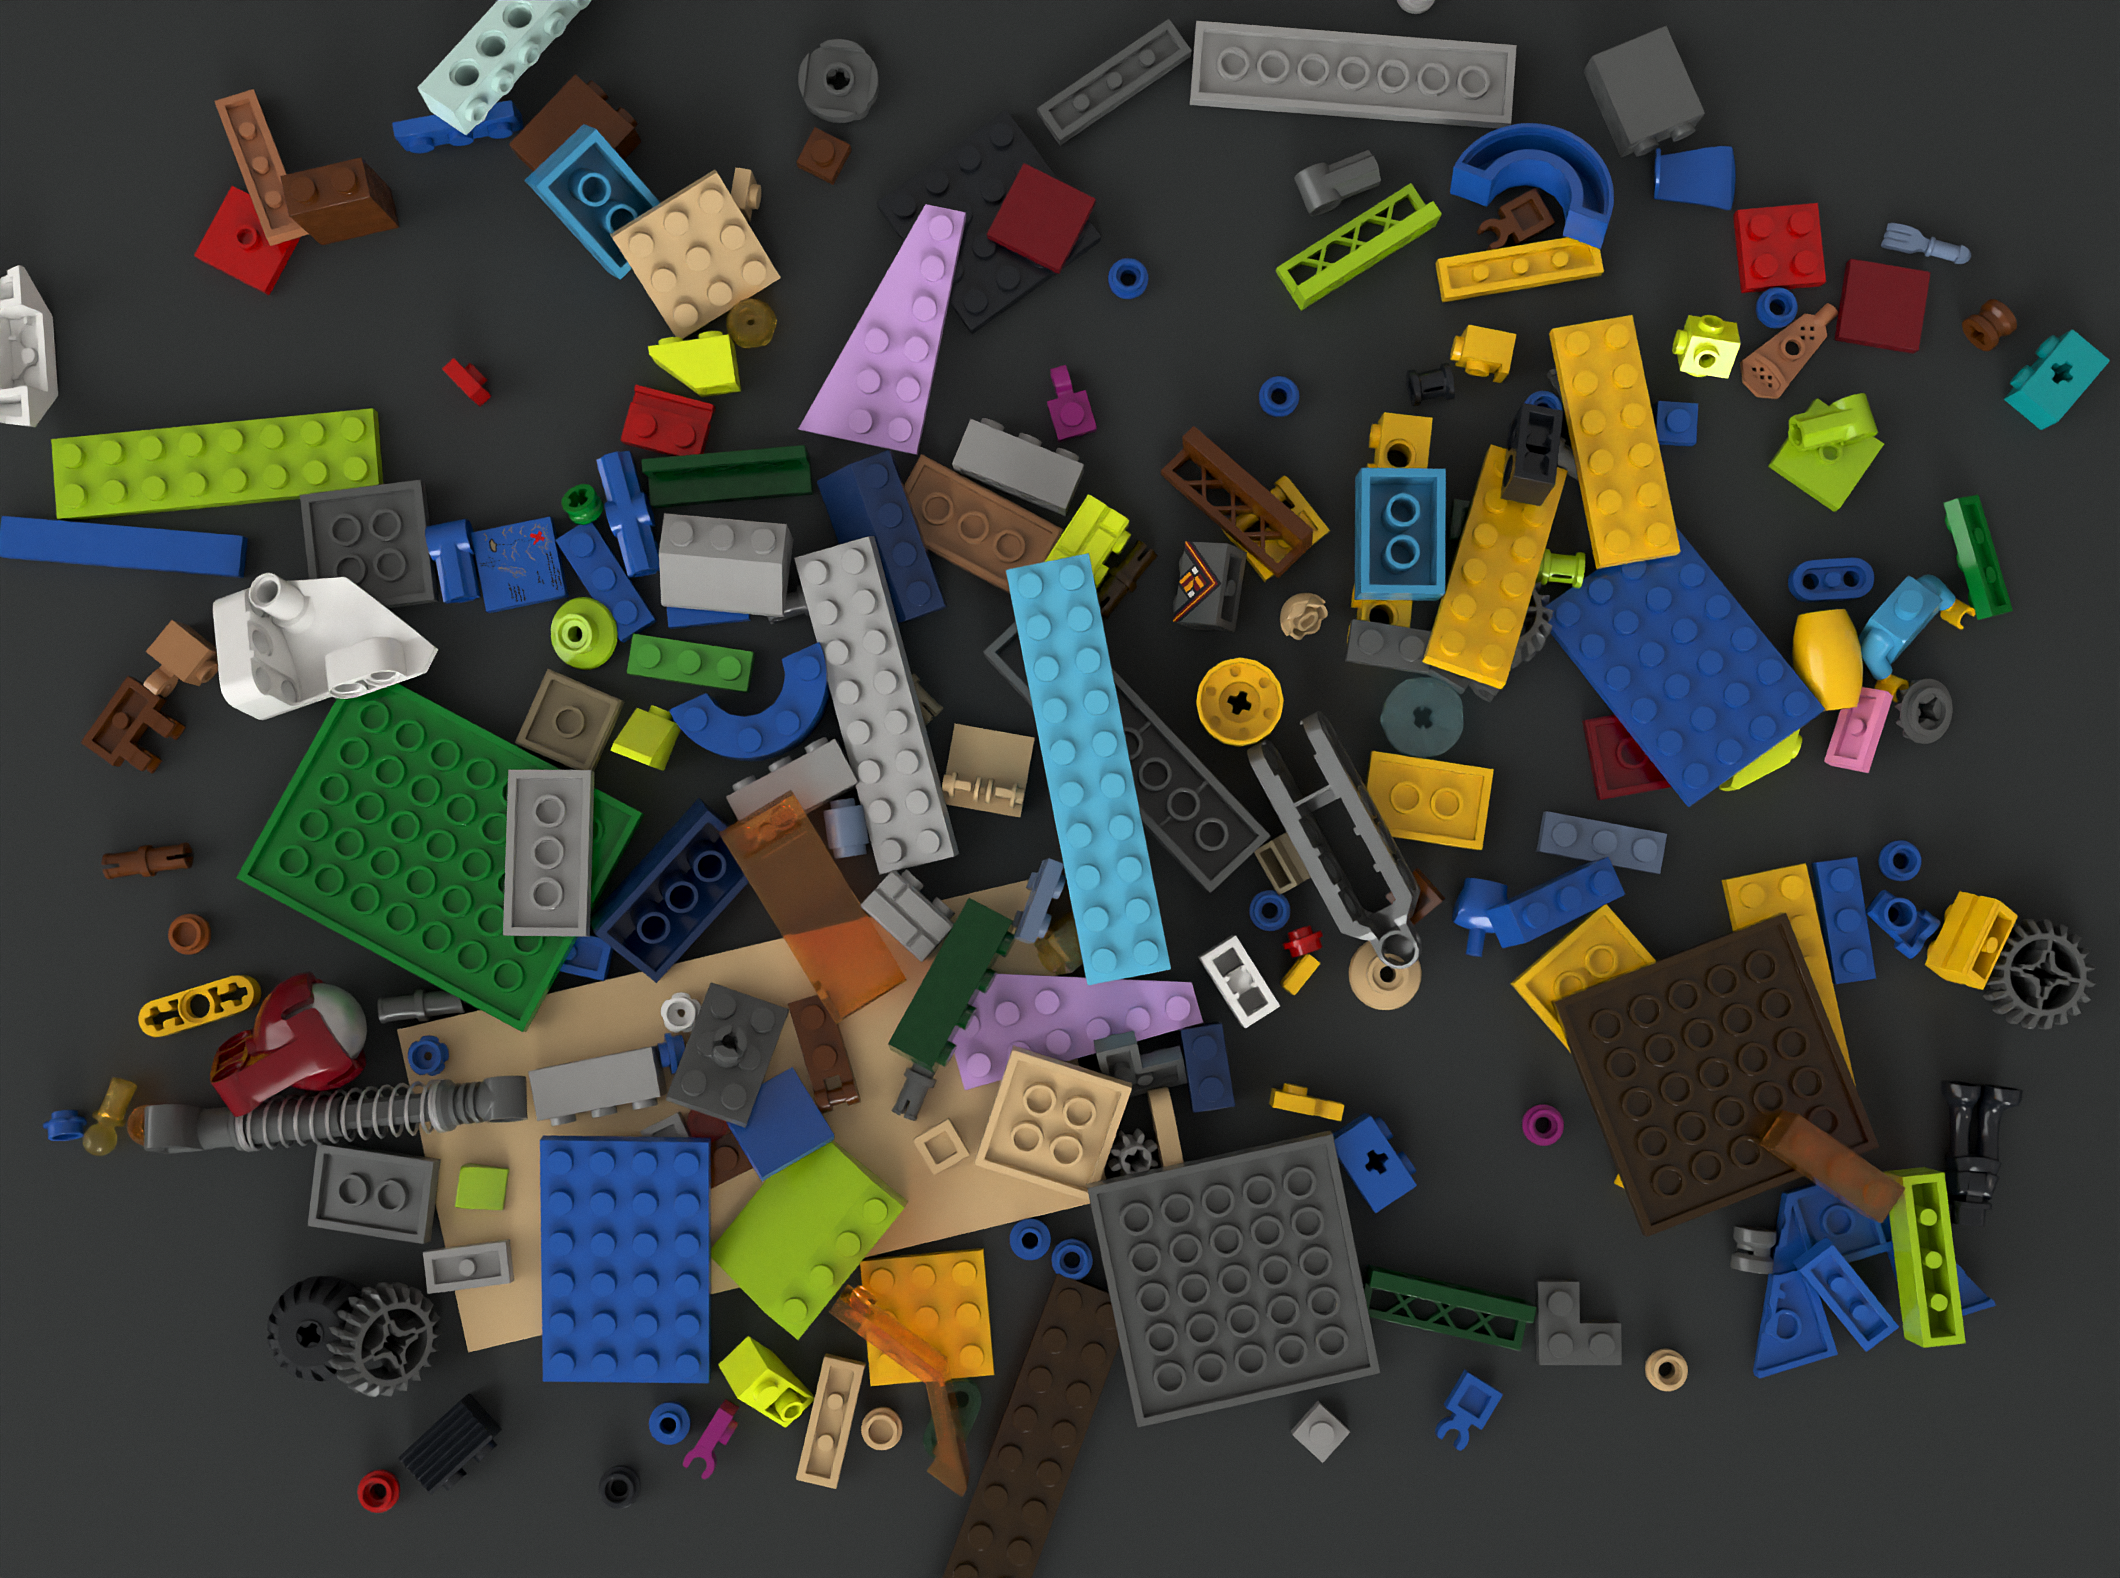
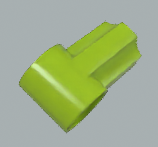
M1865 393L1842 398L1832 403L1829 407L1794 415L1788 420V436L1791 445L1795 446L1798 452L1838 442L1842 446L1852 445L1878 434V429Z

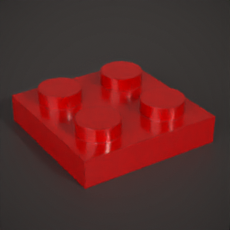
M1818 203L1741 209L1733 214L1741 293L1766 291L1774 287L1784 289L1819 287L1826 282Z

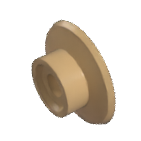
M1367 941L1357 949L1349 965V982L1353 992L1364 1004L1378 1010H1393L1407 1004L1415 996L1421 983L1422 971L1419 959L1408 968H1391L1393 970V977L1391 980L1384 982L1380 977V971L1387 965L1379 959L1371 942ZM1385 954L1387 958L1391 957L1396 961L1404 962V960L1397 955Z

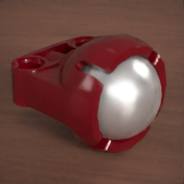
M310 971L297 973L282 981L264 999L255 1018L254 1028L235 1034L218 1048L210 1071V1082L234 1117L251 1112L267 1098L289 1086L313 1091L339 1088L354 1080L367 1065L363 1050L367 1035L364 1012L356 999L345 990L337 986L325 984L321 979H316Z

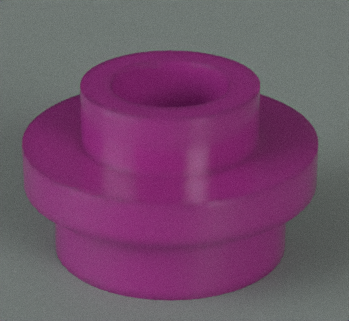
M1538 1104L1525 1112L1522 1119V1130L1526 1138L1532 1143L1547 1146L1555 1143L1561 1137L1564 1130V1121L1559 1111L1554 1107ZM1540 1117H1546L1549 1123L1548 1128L1543 1132H1538L1535 1127V1123Z

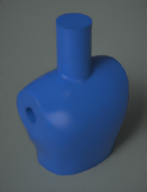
M1465 878L1464 886L1458 894L1452 913V921L1455 924L1469 929L1465 954L1482 957L1485 934L1495 933L1485 910L1507 900V885L1483 879Z

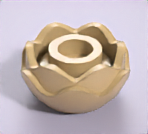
M1299 593L1289 598L1284 603L1280 613V625L1286 636L1290 635L1296 640H1301L1307 634L1316 633L1320 629L1321 621L1328 616V611L1324 606L1325 600L1312 593Z

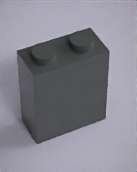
M1667 26L1592 56L1583 70L1620 157L1633 152L1636 157H1639L1656 149L1659 146L1658 142L1671 137L1672 141L1675 142L1691 135L1696 131V124L1705 114Z

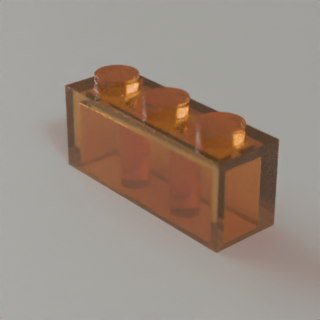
M1782 1110L1760 1143L1762 1147L1856 1212L1879 1223H1883L1905 1190V1187L1799 1114Z

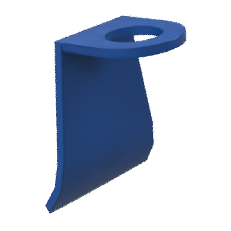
M1731 146L1708 147L1662 156L1661 149L1656 148L1653 199L1705 205L1726 211L1731 210L1736 183L1735 159Z

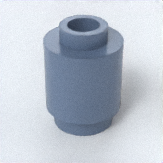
M854 798L831 801V809L823 811L828 847L833 849L834 859L867 854L866 844L869 843L863 805L855 806Z

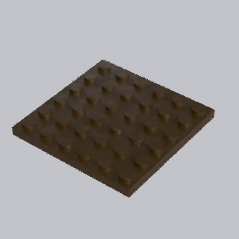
M1778 913L1551 1001L1642 1235L1646 1237L1879 1147L1786 913Z

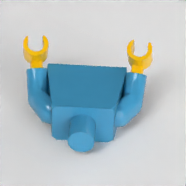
M1908 575L1872 615L1858 637L1862 658L1873 678L1877 680L1875 689L1889 692L1893 695L1892 701L1896 703L1898 702L1896 697L1897 690L1908 689L1909 682L1892 675L1893 669L1891 664L1939 610H1941L1940 616L1942 619L1959 629L1964 628L1960 624V620L1965 613L1973 617L1976 614L1974 608L1956 599L1947 586L1933 575H1923L1917 580Z

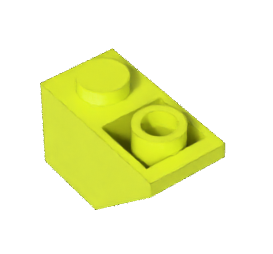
M708 331L699 334V339L683 341L680 337H668L659 340V345L648 346L649 355L658 366L701 397L741 392L735 345L729 334L723 335L720 331Z
M747 1336L718 1364L738 1399L785 1428L797 1419L814 1401L815 1397L789 1368L770 1349L750 1336Z

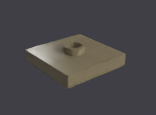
M547 669L515 743L576 770L595 771L625 702Z

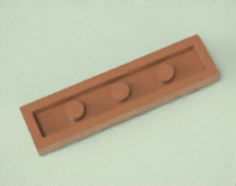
M254 89L214 101L269 245L273 246L309 234L289 216L280 177L287 175Z

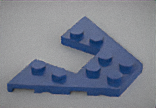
M1859 1168L1782 1192L1776 1225V1244L1773 1246L1771 1256L1774 1260L1773 1273L1768 1275L1753 1367L1754 1376L1760 1379L1838 1355L1820 1296L1793 1263L1795 1259L1824 1237H1827L1848 1263L1887 1251L1897 1282L1887 1193L1866 1170ZM1956 1264L1962 1316L1996 1306L1995 1301L1988 1297L1965 1274V1271Z

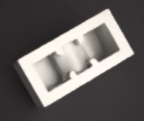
M1231 935L1198 956L1242 1027L1247 1028L1280 1007L1236 935Z

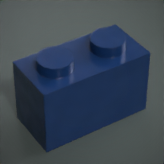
M1217 1021L1179 1029L1192 1111L1196 1113L1234 1107L1235 1102L1222 1023Z

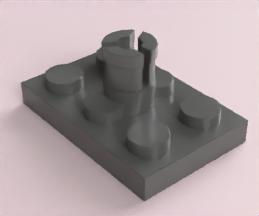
M711 982L669 1088L666 1101L746 1128L789 1009Z

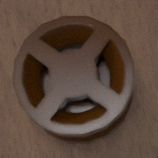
M1990 299L1985 302L1980 308V313L1977 315L1972 314L1962 322V329L1968 340L1983 351L1992 350L1998 345L2001 336H2008L2017 328V321L2011 310L1996 299Z

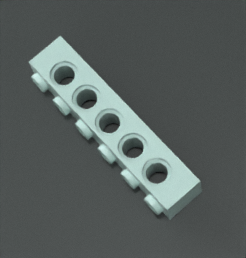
M498 0L417 87L430 112L467 136L476 125L486 118L488 111L498 100L511 91L518 78L528 67L533 66L538 61L540 54L555 38L562 35L569 22L580 10L586 8L591 0Z

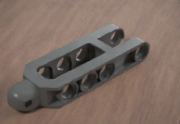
M1317 711L1302 719L1300 724L1304 725L1307 736L1317 753L1313 756L1329 785L1303 797L1278 749L1267 739L1248 749L1249 762L1340 932L1358 939L1370 941L1379 959L1385 965L1394 969L1408 968L1419 959L1422 953L1420 937L1410 920L1414 915L1421 889L1332 724L1325 714ZM1340 797L1356 825L1353 828L1357 836L1361 834L1376 862L1373 865L1376 872L1381 871L1396 899L1393 901V904L1375 913L1365 910L1361 905L1312 814L1313 811ZM1385 954L1397 955L1400 958H1402L1404 962L1396 961L1391 957L1387 958Z

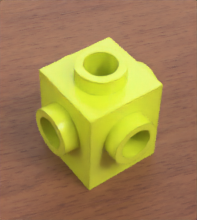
M1688 315L1684 329L1677 330L1673 341L1672 352L1677 354L1680 371L1695 377H1705L1708 375L1728 379L1741 345L1737 323L1723 321L1721 318L1713 315H1704L1702 317Z

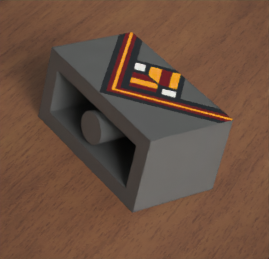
M1185 541L1184 553L1179 561L1180 578L1178 591L1173 600V622L1195 630L1235 632L1247 552L1228 543Z

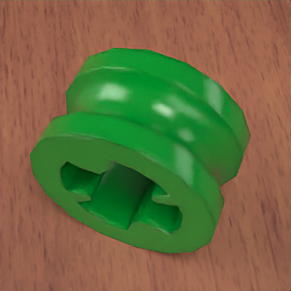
M580 484L569 489L563 496L561 503L571 521L578 525L589 524L601 515L604 506L601 498L597 496L595 489L589 484Z

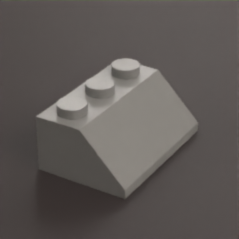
M664 513L659 548L661 605L664 607L784 617L794 540L787 524Z

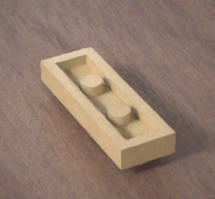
M825 1354L796 1480L834 1489L837 1488L866 1365L865 1362Z

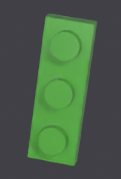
M633 634L627 674L749 693L755 653Z

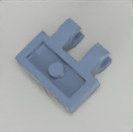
M1048 858L1042 861L1037 873H1031L1026 889L1031 890L1024 910H1017L1013 920V927L1016 928L1015 939L1031 944L1035 943L1037 937L1043 938L1052 917V915L1046 913L1051 899L1059 898L1066 881V876L1061 874L1064 867L1063 863Z

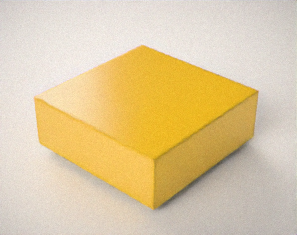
M1310 954L1300 956L1282 978L1280 986L1290 994L1296 995L1321 963Z

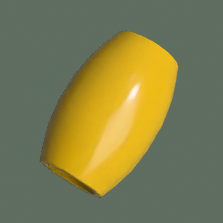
M1846 609L1798 615L1792 647L1795 673L1825 708L1824 711L1857 707L1863 682V661L1858 635Z

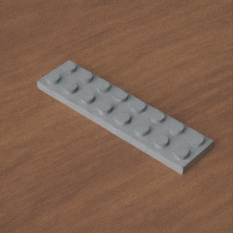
M1196 21L1189 105L1498 129L1511 125L1517 45Z
M864 537L794 558L817 643L820 642L825 655L828 685L849 763L859 781L856 789L860 804L864 808L866 826L879 875L889 873L893 869L901 870L959 855L875 537Z

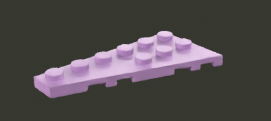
M925 204L798 428L799 430L918 455L966 220L965 212Z
M996 974L987 993L984 994L979 991L972 1006L976 1007L977 1010L970 1025L966 1030L959 1028L952 1042L957 1045L954 1054L964 1089L968 1090L1002 1080L1013 1045L1066 1062L1096 1053L1093 1040L1105 1038L1112 1034L1134 1031L1136 1041L1203 1023L1192 982L1119 979L1087 985L1085 977Z

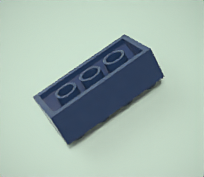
M890 450L851 463L817 481L839 545L868 536L875 537L898 625L948 607L895 457Z
M698 798L590 916V924L594 933L657 983L768 861L731 824L703 800Z

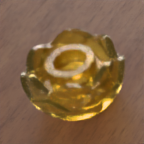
M755 298L743 299L736 303L730 309L726 319V328L729 336L737 345L745 349L767 345L771 341L777 326V318L773 310L764 301ZM749 320H754L755 322L752 326L747 325Z

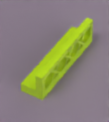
M1412 183L1281 264L1275 271L1302 311L1434 228L1442 213L1434 201L1425 205ZM1408 198L1416 212L1402 221L1391 219L1394 205ZM1388 210L1386 218L1378 216ZM1367 222L1384 226L1383 232L1370 241L1363 242L1357 240L1360 227ZM1354 231L1353 239L1345 238V236ZM1332 244L1351 247L1349 254L1335 263L1324 262L1326 248ZM1320 253L1319 260L1310 259ZM1299 265L1317 268L1316 275L1300 285L1296 284L1289 271Z

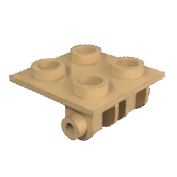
M955 724L947 770L942 783L946 805L1021 818L1035 738Z

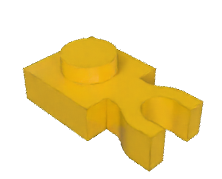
M1284 1083L1282 1090L1272 1088L1269 1104L1273 1108L1320 1116L1337 1121L1342 1120L1344 1104L1341 1102L1307 1095L1308 1088L1299 1085Z

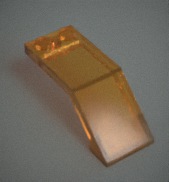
M791 790L719 833L836 1024L907 981L864 909L860 907L859 901Z
M847 1284L829 1313L926 1384L938 1440L937 1445L932 1450V1453L937 1457L929 1466L927 1472L962 1497L967 1490L971 1468L948 1358L875 1304L877 1298L867 1289L859 1285L854 1289Z

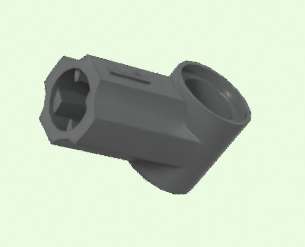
M1369 150L1328 165L1326 162L1312 165L1300 171L1294 177L1309 216L1324 214L1340 205L1342 200L1377 187L1381 183L1378 164L1374 155Z

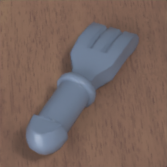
M1888 223L1887 232L1884 234L1885 239H1883L1881 247L1908 254L1923 252L1926 257L1934 256L1953 261L1954 264H1964L1971 258L1970 250L1964 245L1958 246L1936 240L1935 237H1931L1929 240L1923 237L1918 229L1897 223Z

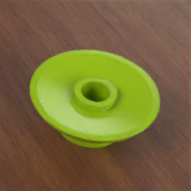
M588 597L574 598L564 603L554 615L551 624L552 645L557 655L567 665L580 670L594 669L604 664L615 650L618 637L617 625L612 613L601 602ZM578 628L582 630L581 640L577 637Z

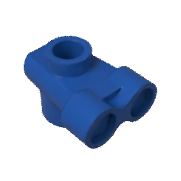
M1886 890L1879 892L1866 909V914L1895 940L1894 948L1908 959L1915 957L1920 952L1927 938L1940 925V920L1926 909L1919 912L1911 901L1905 898H1897ZM1889 908L1893 910V918L1891 921L1888 917Z

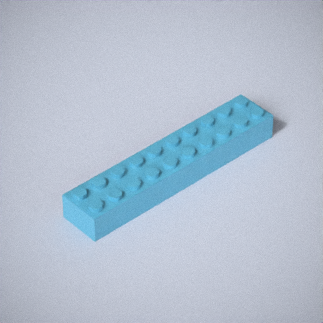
M1089 553L1008 569L1006 574L1087 985L1170 970L1171 964Z

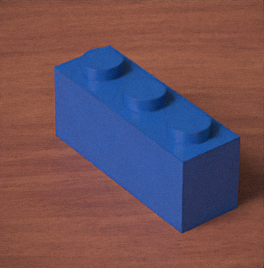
M1609 857L1582 864L1485 911L1501 947L1506 948L1527 943L1626 894Z

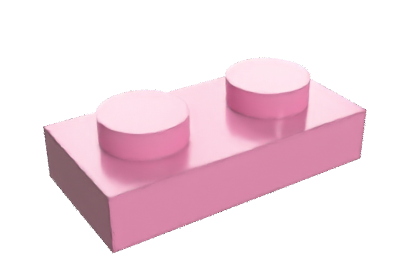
M1862 687L1857 707L1840 710L1824 762L1835 767L1869 773L1893 695L1887 691Z

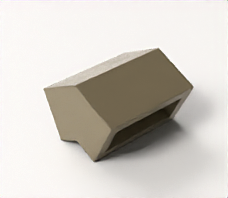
M1287 832L1260 846L1254 852L1278 895L1311 878Z

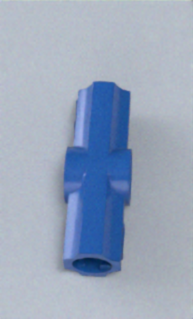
M617 451L606 454L596 460L597 468L607 498V502L604 505L606 516L613 535L618 538L627 575L629 578L655 574L660 571L659 547L652 528L655 527V520L646 493L642 492L633 455L630 451Z

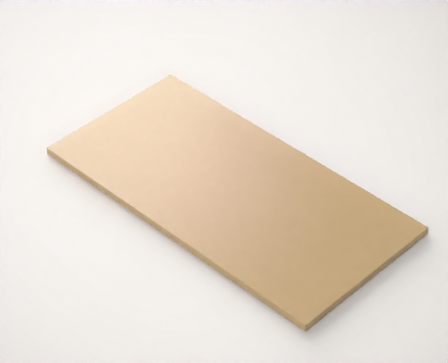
M1029 880L941 901L955 913L950 919L954 923L968 898L1014 920L1017 910H1024L1031 890L1026 889ZM872 917L676 963L657 983L643 972H638L549 993L542 1002L527 1032H521L482 1010L397 1030L409 1086L417 1081L427 1085L430 1080L450 1079L455 1084L482 1082L485 1078L497 1076H525L527 1081V1120L508 1123H488L485 1121L472 1124L464 1123L458 1125L452 1131L439 1133L433 1129L430 1134H427L423 1130L421 1123H419L425 1157L441 1159L435 1204L445 1247L510 1239L514 1273L513 1282L455 1290L468 1352L542 1335L540 1139L543 1135L643 1137L640 1132L641 1130L678 1112H681L692 1137L711 1138L712 1142L732 1132L724 1120L666 1101L667 1094L656 1097L658 1105L633 1110L631 1102L616 1105L617 1113L592 1118L591 1111L575 1113L576 1121L551 1126L550 1119L537 1121L528 1071L655 1046L658 1043L665 1042V1033H671L672 1036L682 1035L686 1047L692 1031L674 1033L668 1030L661 1016V1007L666 1000L672 999L673 994L680 992L689 994L691 999L698 1000L702 1006L711 982L789 1009L788 1003L829 991L861 1102L848 1106L847 1102L833 1106V1111L822 1115L835 1135L834 1141L908 1201L903 1211L865 1257L1090 1204V1201L974 1165L1001 1080L965 1090L955 1054H953L946 1067L939 1064L933 1077L937 1081L934 1088L929 1087L916 1121L904 1118L905 1113L897 1115L892 1112V1108L895 1106L907 1079L904 1076L906 1068H911L913 1062L891 1051L888 1042L947 936L923 962H920ZM1016 928L1013 929L1012 934H1015ZM1048 931L1043 938L1037 937L1035 943L1027 944L1016 939L1006 957L999 955L992 969L997 974L1058 976ZM680 1009L678 1015L684 1017L685 1011ZM789 1010L763 1083L793 1067L816 1104L813 1087ZM427 1035L437 1037L439 1042L444 1043L449 1050V1059L444 1063V1070L435 1076L415 1073L408 1061V1050L411 1044L415 1041L419 1042L421 1037ZM427 1052L425 1054V1058L427 1060H430L432 1058V1054L430 1052ZM1078 1058L1066 1061L1067 1063L1079 1066ZM664 1067L667 1091H669L675 1074H671L669 1067ZM839 1075L825 1079L828 1090L842 1086ZM420 1085L414 1086L412 1091L414 1094L422 1093L423 1087ZM950 1118L970 1155L933 1176L913 1139ZM425 1122L427 1130L430 1129L431 1122ZM473 1163L509 1168L504 1210L455 1207L461 1166ZM754 1168L711 1189V1248L766 1181H761ZM1104 1171L1101 1180H1106ZM711 1258V1294L740 1288Z

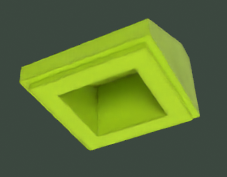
M473 1163L461 1166L455 1207L504 1210L509 1168Z

